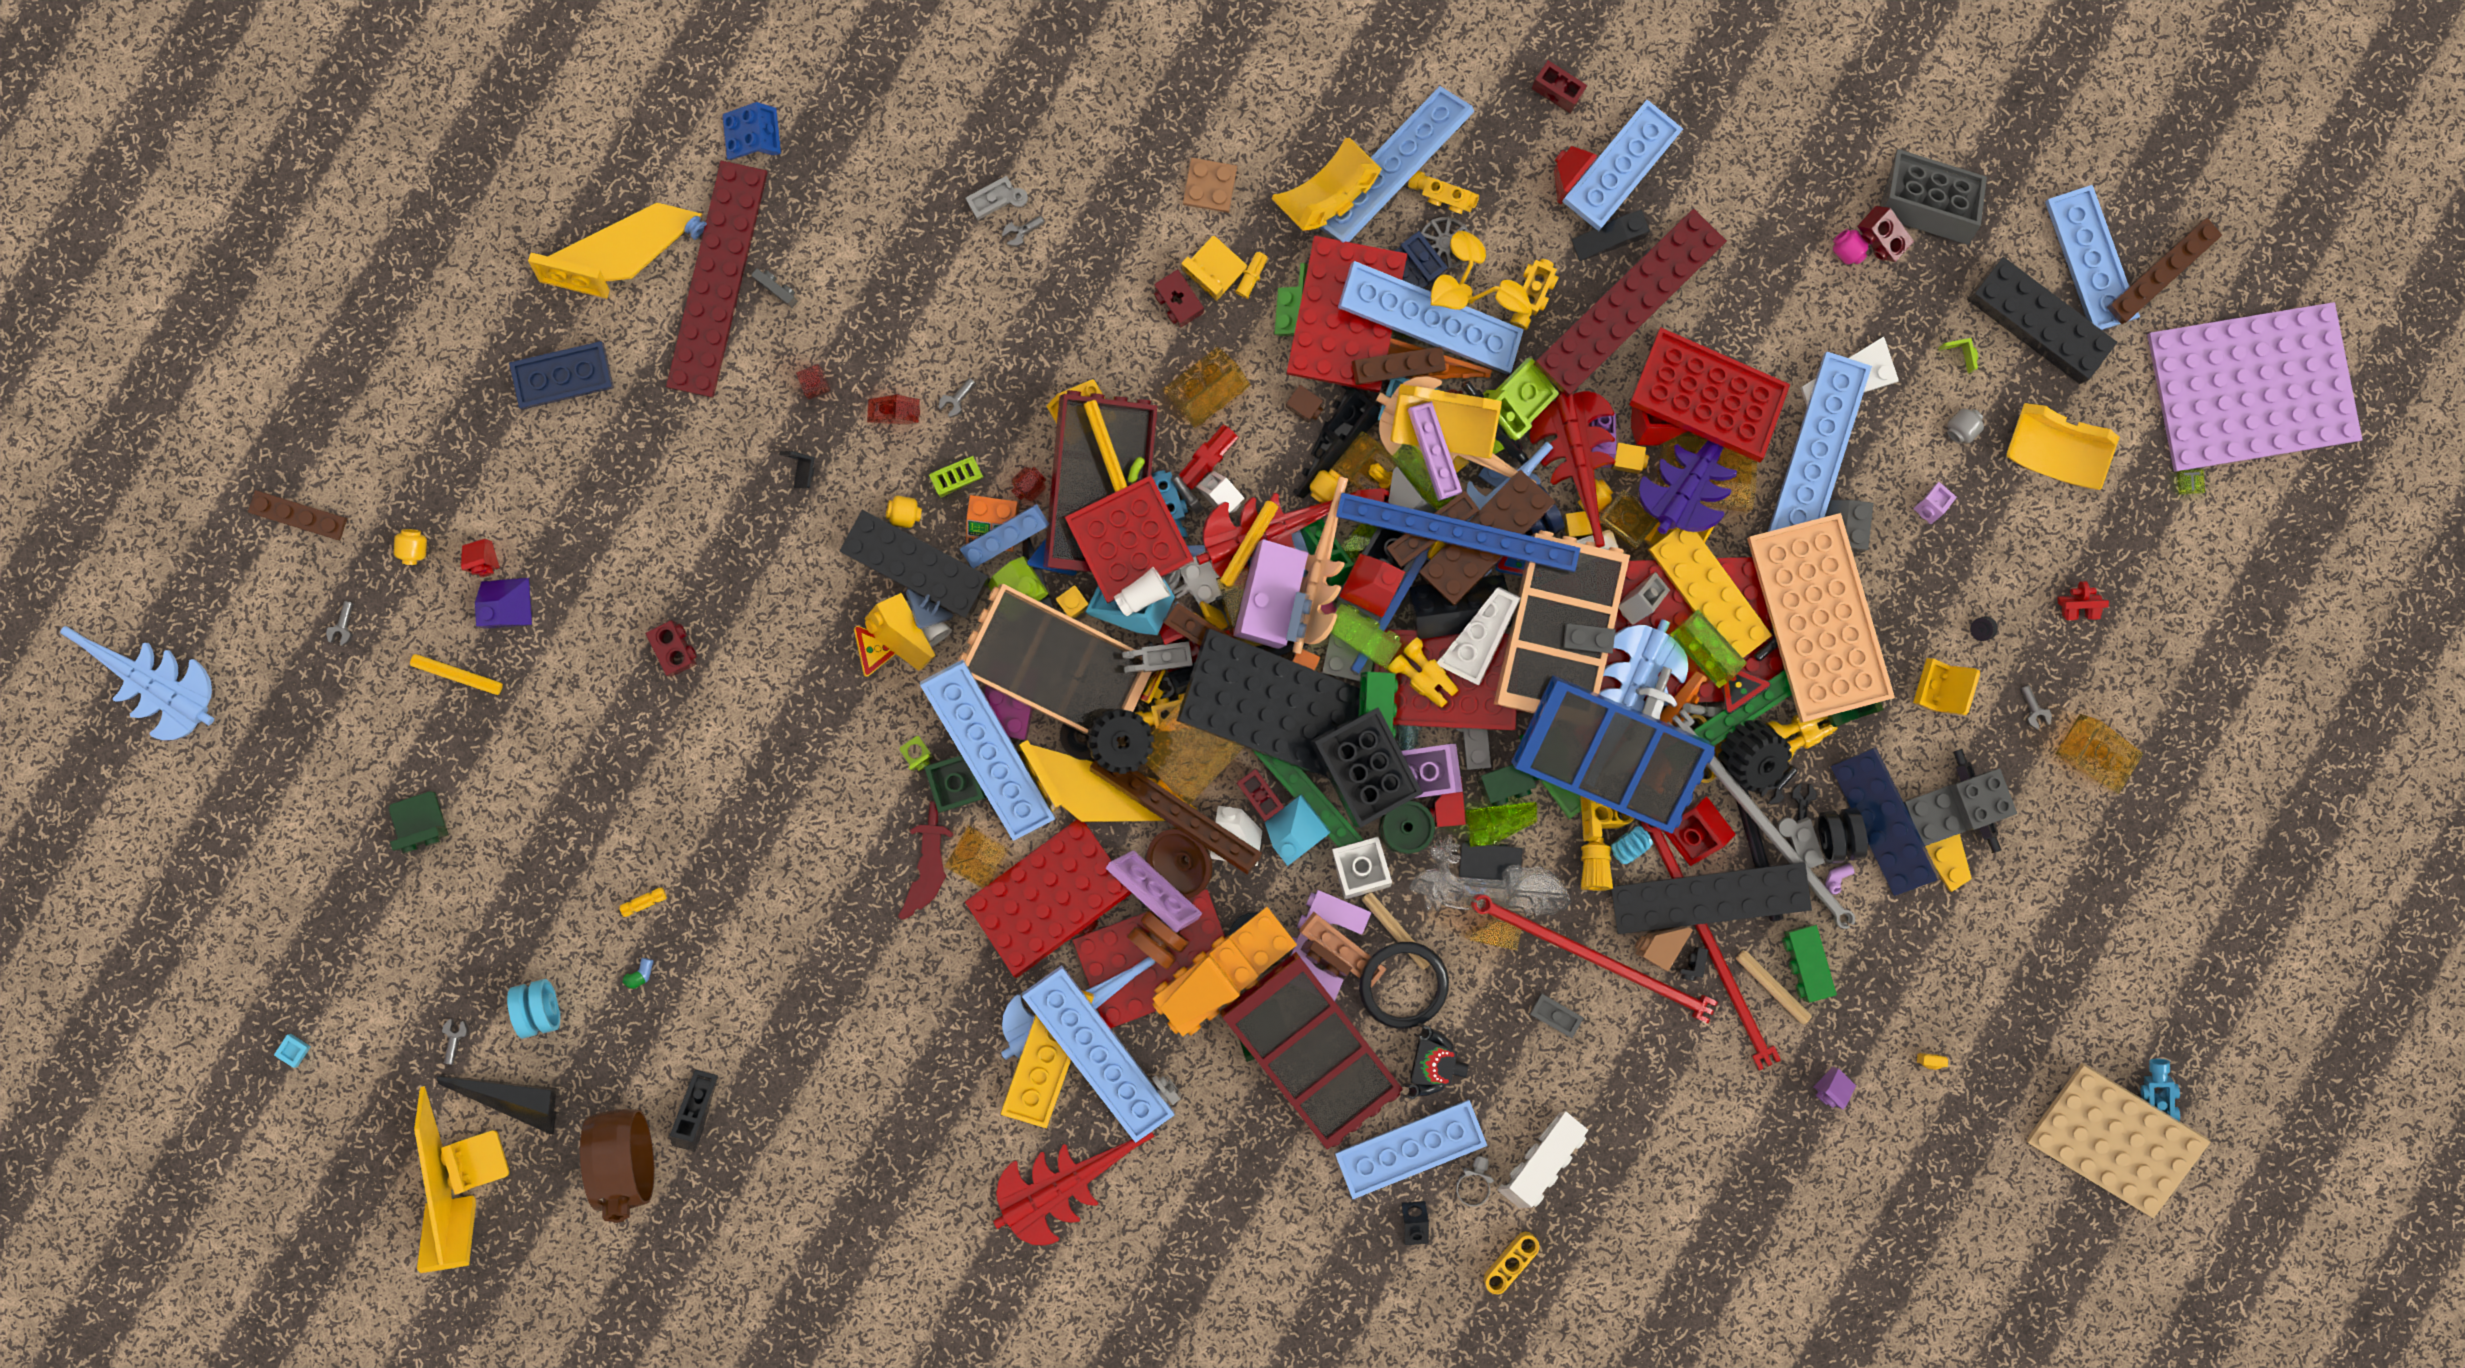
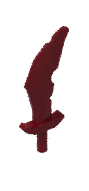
M930 801L928 825L921 824L910 830L911 834L923 833L921 848L923 856L920 857L917 866L920 878L912 882L904 906L898 915L900 919H906L914 915L916 909L922 910L936 897L947 876L944 872L940 849L941 834L952 837L954 833L945 826H937L938 810L935 801Z

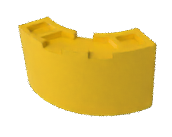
M1345 138L1336 154L1320 172L1304 184L1290 191L1273 194L1272 200L1303 231L1316 229L1326 225V220L1338 215L1340 217L1354 206L1352 202L1362 191L1365 194L1367 193L1382 168L1351 138Z
M1400 384L1390 438L1391 442L1420 447L1407 409L1432 401L1449 452L1487 459L1492 457L1502 401Z
M2024 403L2007 451V458L2029 470L2065 483L2095 490L2102 489L2120 437L2108 428L2078 422L2077 426L2067 423V417L2056 413L2047 406Z

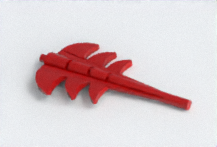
M1559 390V396L1556 398V401L1551 402L1533 420L1532 427L1530 428V442L1535 445L1545 437L1557 435L1558 438L1550 443L1553 449L1542 459L1541 464L1546 467L1557 459H1566V462L1556 468L1550 483L1556 485L1565 479L1573 477L1591 525L1595 546L1601 548L1605 546L1599 520L1594 470L1604 465L1615 464L1616 461L1610 455L1604 452H1592V449L1601 443L1614 442L1615 438L1602 427L1589 426V424L1597 418L1614 416L1615 413L1610 403L1597 393L1582 391L1571 394L1567 398Z
M1357 491L1350 493V495L1356 496ZM1273 493L1269 501L1277 504L1278 510L1259 542L1264 539L1296 549L1293 544L1292 534L1328 515L1333 500L1283 513L1279 503V495ZM1251 497L1242 508L1240 526L1235 527L1229 517L1228 502L1219 504L1212 510L1205 521L1202 538L1206 553L1196 556V560L1199 565L1209 561L1213 570L1220 578L1223 576L1258 516L1255 497ZM1247 563L1235 581L1234 586L1245 587L1249 573Z
M1150 1132L1136 1143L1131 1139L1077 1164L1070 1157L1067 1145L1064 1144L1058 1155L1059 1172L1053 1173L1049 1169L1045 1160V1153L1040 1152L1032 1168L1033 1183L1030 1185L1022 1179L1018 1170V1162L1013 1161L1003 1171L998 1181L996 1195L1002 1216L993 1220L995 1227L999 1229L1008 1224L1019 1239L1032 1245H1049L1059 1241L1060 1238L1050 1230L1046 1221V1215L1051 1213L1055 1218L1064 1222H1080L1081 1218L1072 1211L1069 1205V1198L1074 1196L1075 1199L1083 1204L1097 1206L1098 1201L1090 1193L1087 1184L1133 1149L1155 1137L1153 1132Z

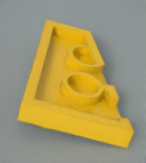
M1960 834L1925 846L1940 878L1950 892L1972 879Z

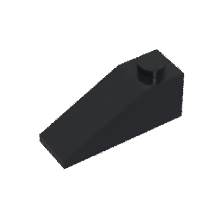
M1641 209L1606 223L1600 231L1593 229L1571 239L1580 262L1644 239L1650 230Z
M694 1070L669 1135L672 1146L693 1152L696 1151L704 1130L718 1075Z

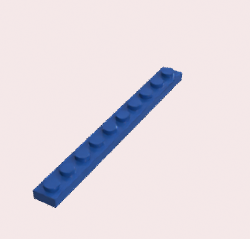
M1341 493L1336 514L1337 518L1570 572H1575L1581 549L1580 547L1346 493Z

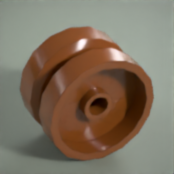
M1148 910L1142 917L1141 922L1150 932L1148 933L1140 927H1134L1127 937L1144 953L1168 970L1176 958L1167 949V946L1176 952L1182 953L1190 942L1179 931L1175 933L1155 913Z

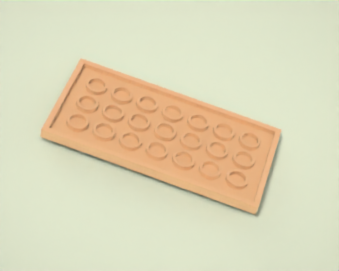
M1841 513L1748 537V544L1800 723L1895 698Z

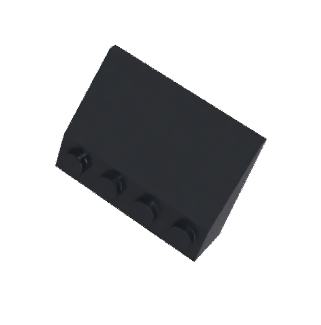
M1379 707L1309 741L1354 827L1361 828L1423 794Z

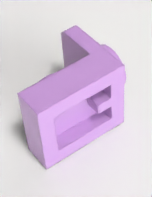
M1938 482L1932 487L1925 498L1914 507V510L1929 524H1932L1947 511L1957 497Z

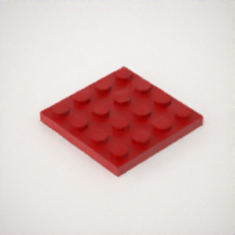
M1151 475L1065 517L1107 604L1115 601V595L1121 593L1122 589L1142 577L1152 567L1157 570L1162 578L1194 562Z

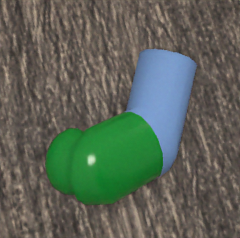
M641 958L639 970L632 974H626L623 977V984L630 989H635L649 980L654 960Z

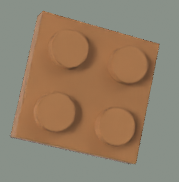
M1191 157L1183 205L1229 213L1237 165Z

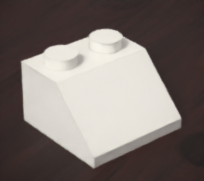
M1379 837L1332 849L1344 900L1391 887L1392 880Z

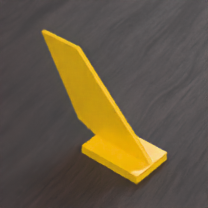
M655 203L548 257L531 253L528 262L541 283L607 299L610 289L606 281L632 279L684 233V228L690 219L694 216L701 217L703 214Z
M1028 740L1019 744L1016 749L1050 806L1051 812L1062 806L1081 822L1165 821L1090 771L1092 761L1079 760L1067 754L1034 746ZM1149 778L1153 782L1157 783L1156 779Z
M422 1086L419 1091L414 1131L427 1197L417 1270L420 1273L469 1266L476 1200L474 1196L452 1199L451 1189L447 1180L449 1174L447 1168L442 1164L440 1157L443 1145L426 1088Z

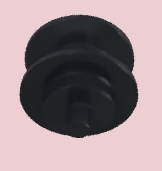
M1984 616L1975 619L1971 623L1970 632L1974 639L1987 641L1996 636L1998 625L1993 618Z

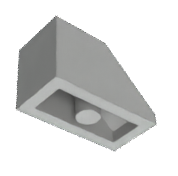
M1654 572L1627 594L1618 608L1621 610L1622 615L1633 625L1653 613L1670 589L1658 574Z

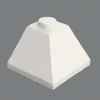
M1218 806L1215 822L1260 851L1262 830L1242 809ZM1211 851V859L1226 861Z

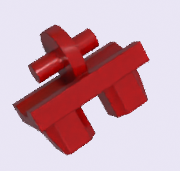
M2080 581L2078 588L2071 589V596H2057L2058 604L2062 606V616L2068 621L2078 620L2079 609H2085V617L2087 619H2101L2103 608L2109 607V600H2103L2101 595H2096V588H2089L2087 581Z

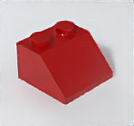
M1707 796L1683 811L1681 824L1674 829L1673 833L1664 831L1689 866L1725 847L1736 835Z

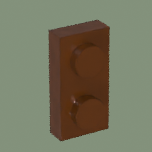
M1315 940L1305 941L1301 948L1307 954V959L1313 963L1323 965L1325 972L1333 977L1348 976L1352 969L1351 966Z

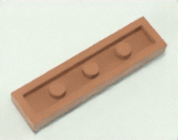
M1313 912L1299 931L1309 940H1315L1351 966V972L1360 978L1363 968L1371 956L1317 913ZM1382 964L1374 972L1371 988L1386 971Z

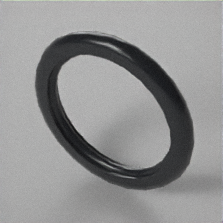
M1415 942L1389 944L1378 950L1363 968L1359 983L1361 1002L1374 1020L1384 1026L1395 1029L1417 1027L1418 1023L1424 1024L1432 1019L1444 1005L1449 992L1447 968L1442 959L1425 945ZM1401 953H1411L1424 958L1433 967L1437 977V991L1431 1004L1424 1011L1410 1017H1395L1385 1013L1377 1006L1371 992V981L1378 966L1385 959Z

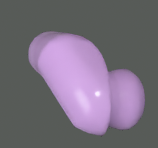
M1851 863L1829 871L1825 887L1831 894L1836 895L1840 893L1842 878L1854 874Z

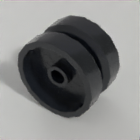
M1856 807L1841 809L1839 815L1835 810L1820 812L1818 816V830L1822 852L1826 861L1829 864L1844 862L1846 856L1851 861L1865 859L1868 842L1865 824L1860 811Z

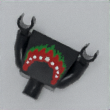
M1418 1023V1026L1422 1027V1032L1420 1034L1414 1033V1036L1419 1039L1410 1076L1412 1084H1403V1087H1409V1093L1407 1095L1403 1094V1097L1410 1099L1442 1091L1445 1086H1450L1453 1075L1466 1078L1469 1066L1467 1063L1456 1061L1457 1051L1453 1049V1043L1442 1032L1429 1028L1422 1023Z

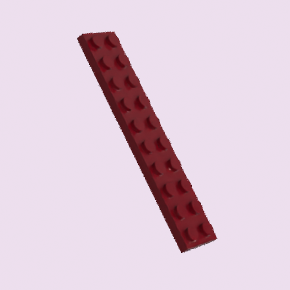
M720 161L706 219L707 225L704 227L666 387L669 389L714 398L768 173L766 170Z
M1693 208L1536 360L1534 365L1568 398L1701 268L1727 240Z

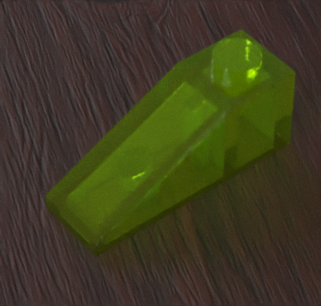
M1403 444L1392 455V460L1437 510L1456 497L1453 496L1438 501L1423 454L1415 446Z
M1528 802L1465 810V827L1470 847L1495 844L1536 823L1537 803Z

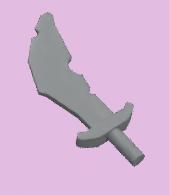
M1663 666L1655 689L1648 686L1636 689L1637 694L1648 695L1642 713L1660 720V714L1665 702L1672 707L1677 706L1672 695L1664 692L1672 669ZM1637 721L1633 727V737L1623 742L1611 761L1603 768V773L1611 775L1618 773L1621 768L1626 770L1638 764L1655 728Z

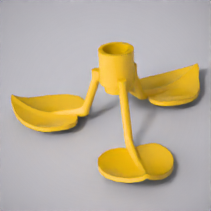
M1458 230L1451 237L1450 247L1457 258L1468 261V266L1459 283L1450 275H1440L1435 280L1431 290V306H1443L1454 310H1461L1466 307L1467 303L1473 304L1475 300L1492 292H1497L1495 298L1504 308L1521 314H1530L1531 306L1526 291L1520 284L1512 280H1503L1499 287L1494 286L1476 296H1472V288L1464 284L1473 266V262L1481 264L1485 261L1486 250L1476 236L1469 232Z

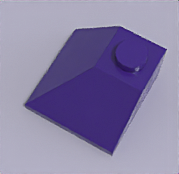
M529 578L481 581L475 600L476 627L488 629L532 625Z

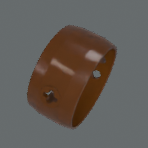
M638 1109L600 1112L587 1117L582 1126L580 1165L583 1185L589 1204L594 1210L602 1211L604 1221L624 1222L625 1219L630 1218L631 1208L648 1204L652 1198L655 1178L652 1138L647 1120L643 1112Z

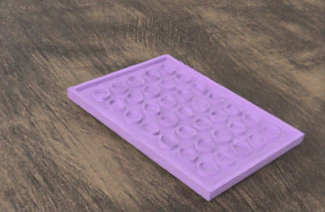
M2335 302L2147 334L2174 472L2362 441Z

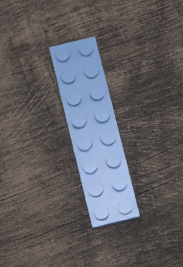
M1439 86L1371 157L1382 170L1365 194L1362 191L1352 202L1354 206L1340 217L1335 215L1326 220L1327 224L1319 228L1335 240H1340L1342 243L1350 242L1474 113L1472 105Z
M1356 261L1351 263L1338 308L1433 346L1441 347L1443 350L1506 375L1512 372L1524 329L1467 306L1461 310H1454L1443 306H1431L1430 291Z
M1830 352L1824 353L1768 532L1825 517L1872 366Z
M962 659L920 681L921 688L1012 840L1014 841L1055 820L1054 813L1051 812L1050 806L965 661Z
M1062 965L1022 993V997L1135 1143L1175 1115L1169 1104L1161 1098L1156 1087Z

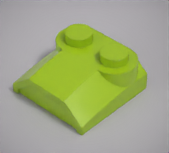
M1024 556L1010 561L995 573L988 583L990 591H992L994 586L998 588L1000 584H1005L1037 601H1041L1049 594L1033 568L1027 565L1028 560ZM1004 594L998 610L1005 614L1008 621L1013 623L1032 607Z

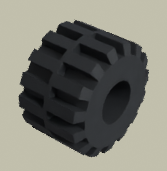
M1115 709L1102 713L1101 717H1097L1093 721L1094 725L1088 730L1089 740L1087 741V747L1090 748V755L1098 765L1108 771L1119 774H1126L1128 771L1134 772L1138 770L1137 767L1141 764L1145 765L1148 761L1146 759L1147 756L1152 754L1153 751L1151 742H1154V736L1150 733L1151 727L1143 720V717L1128 710ZM1125 736L1124 741L1126 742V745H1120L1119 747H1117V738H1123Z
M1748 720L1745 721V726L1739 724L1735 726V730L1732 733L1729 732L1726 735L1727 739L1720 746L1722 751L1718 753V759L1741 786L1752 792L1755 790L1760 792L1764 791L1766 786L1772 787L1777 779L1780 780L1784 776L1782 773L1790 765L1788 760L1792 758V752L1789 751L1791 749L1790 744L1765 723L1759 720L1754 722Z

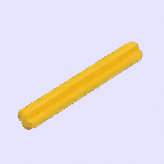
M1097 401L1086 402L1084 408L1114 490L1117 492L1127 487L1125 478Z
M1266 501L1221 577V583L1228 587L1234 585L1278 510L1277 504L1272 501Z
M414 654L410 660V666L495 695H499L502 690L503 684L417 654Z

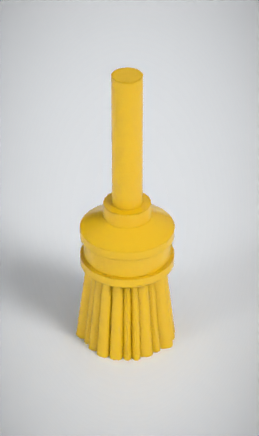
M1595 811L1596 817L1600 820V814ZM1601 837L1594 841H1589L1588 844L1581 847V861L1584 863L1580 888L1589 891L1613 889L1610 869L1611 847L1604 844V838Z

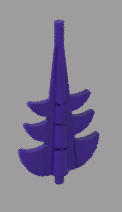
M1707 440L1698 453L1694 454L1679 445H1675V457L1685 468H1676L1664 459H1661L1659 462L1661 478L1670 487L1659 486L1650 481L1646 476L1642 477L1639 486L1640 503L1649 515L1659 519L1661 524L1658 527V531L1661 534H1666L1668 529H1674L1675 527L1688 532L1705 531L1722 520L1725 514L1723 511L1710 509L1701 504L1700 501L1717 502L1731 494V489L1718 487L1709 481L1710 479L1725 481L1737 475L1736 470L1717 464L1724 448L1723 446Z

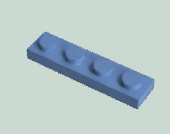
M1035 504L960 548V551L970 566L975 568L1046 528L1049 522L1038 505Z

